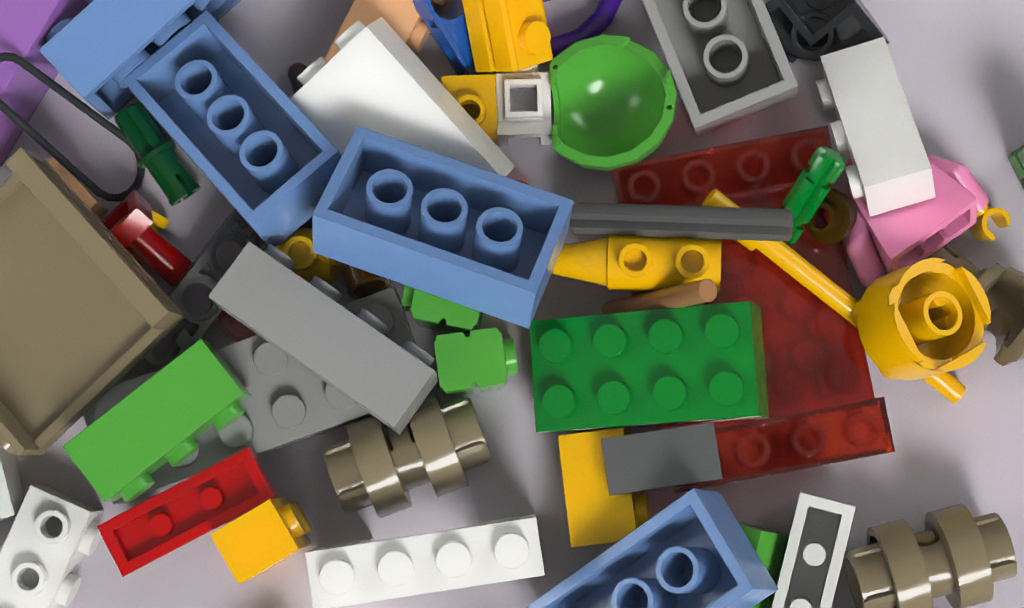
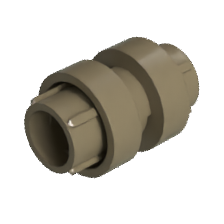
M436 392L428 394L400 435L391 428L385 427L384 423L371 415L346 424L349 439L331 445L323 451L333 488L344 512H355L373 505L379 518L412 507L408 490L431 482L437 497L469 486L465 471L488 463L492 459L470 397H462L441 405Z
M963 504L927 512L925 515V530L916 533L912 532L904 519L869 527L867 529V546L845 551L843 558L848 586L856 608H933V599L945 596L953 608H968L990 602L994 594L993 583L1013 578L1017 574L1014 547L1002 518L997 513L973 518L970 511Z

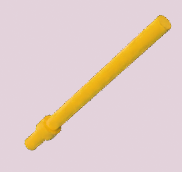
M716 188L708 194L702 203V206L740 208ZM737 240L750 251L754 249L759 250L858 329L853 319V308L858 300L782 241ZM948 372L922 379L951 403H956L960 400L966 391V386Z

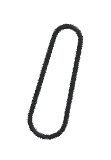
M0 53V63L12 61L18 64L126 143L134 152L138 164L141 159L118 127L24 58L15 53ZM0 99V110L96 196L108 202H121L133 190L137 191L140 188L145 176V168L140 169L137 165L135 180L126 191L119 194H109L101 190Z

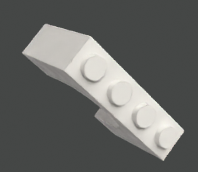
M535 514L483 521L472 526L382 540L371 538L332 544L305 552L313 608H335L545 575Z

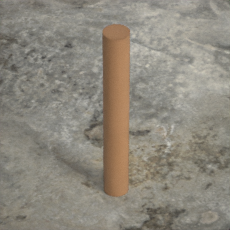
M702 279L615 299L603 304L602 314L682 308L711 302L717 296V286L711 279Z

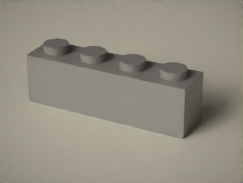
M249 241L208 297L223 311L400 435L439 380L435 370L429 367L434 358L409 340H406L402 347L387 338L383 334L388 326L367 310L360 307L354 315L337 302L342 297V294L321 278L314 276L310 283L295 274L292 270L297 263L275 246L269 244L265 251H262Z

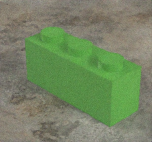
M200 339L62 447L104 502L117 501L122 497L126 503H129L155 483L150 475L168 461L172 467H175L200 448L195 439L209 428L214 426L219 432L241 417L246 411L241 403L252 395L210 342Z

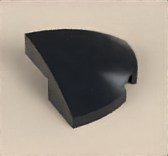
M770 0L765 4L790 63H794L797 58L821 61L820 56L881 37L885 38L886 44L890 42L861 0Z

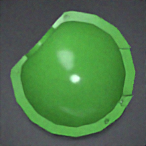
M602 34L577 41L553 58L549 64L550 86L554 104V125H551L552 147L560 156L584 169L612 172L639 164L660 147L674 122L677 92L671 70L665 66L655 52L630 40L628 36Z

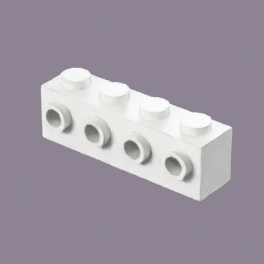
M30 485L0 551V608H61V606L67 608L73 601L81 583V577L75 574L84 554L87 556L93 554L102 537L97 526L100 525L98 523L104 510L49 486Z

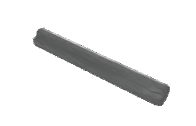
M583 202L573 205L570 218L571 232L575 234L782 242L791 240L794 216L789 209Z

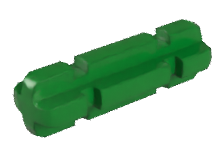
M827 146L818 148L808 162L811 168L802 171L782 203L785 207L784 209L792 211L794 216L792 238L784 242L787 245L796 243L804 231L801 225L810 222L831 190L828 183H835L844 170V157L838 151L832 150Z

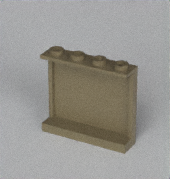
M20 147L5 162L13 174L0 186V446L14 455L17 453L18 455H42L168 335L186 315L44 157Z

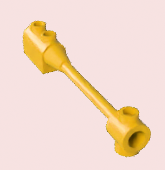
M299 227L276 247L297 263L292 271L307 282H310L314 276L321 278L325 282H336L339 266H345L342 262L313 253L312 227ZM609 235V237L564 244L552 273L604 285L610 291L650 292L702 279H711L717 286V293H720L721 239Z

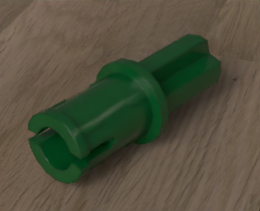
M130 104L118 112L115 116V123L141 159L137 165L140 169H148L169 200L171 207L178 205L182 198L186 200L201 188L173 150L176 147L174 140H166L142 104Z

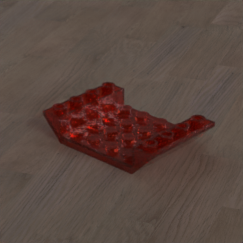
M828 125L641 160L636 164L612 169L615 204L702 206L708 194L716 188L740 208L784 209L785 207L782 205L784 199L802 171L811 168L808 162L815 151L822 146L832 149ZM828 183V186L831 188V185L834 183ZM824 209V217L826 222L829 224V214L827 210ZM802 224L801 226L804 228V231L796 243L788 246L854 297L842 240L830 244L821 243L815 240L808 233L805 225ZM721 239L720 293H717L716 298L711 302L692 306L751 301L761 308L769 418L714 422L723 479L673 486L674 493L895 452L884 397L875 398L867 357L858 329L759 250L754 249L750 251L737 240ZM630 291L631 296L646 293V291ZM703 423L657 426V430L690 426Z

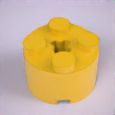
M928 258L885 274L869 285L862 298L854 305L853 319L858 326L859 336L865 351L878 366L883 376L892 380H919L965 367L979 357L987 342H982L985 325L991 323V310L984 289L971 272L962 266L955 268L942 262L945 259Z

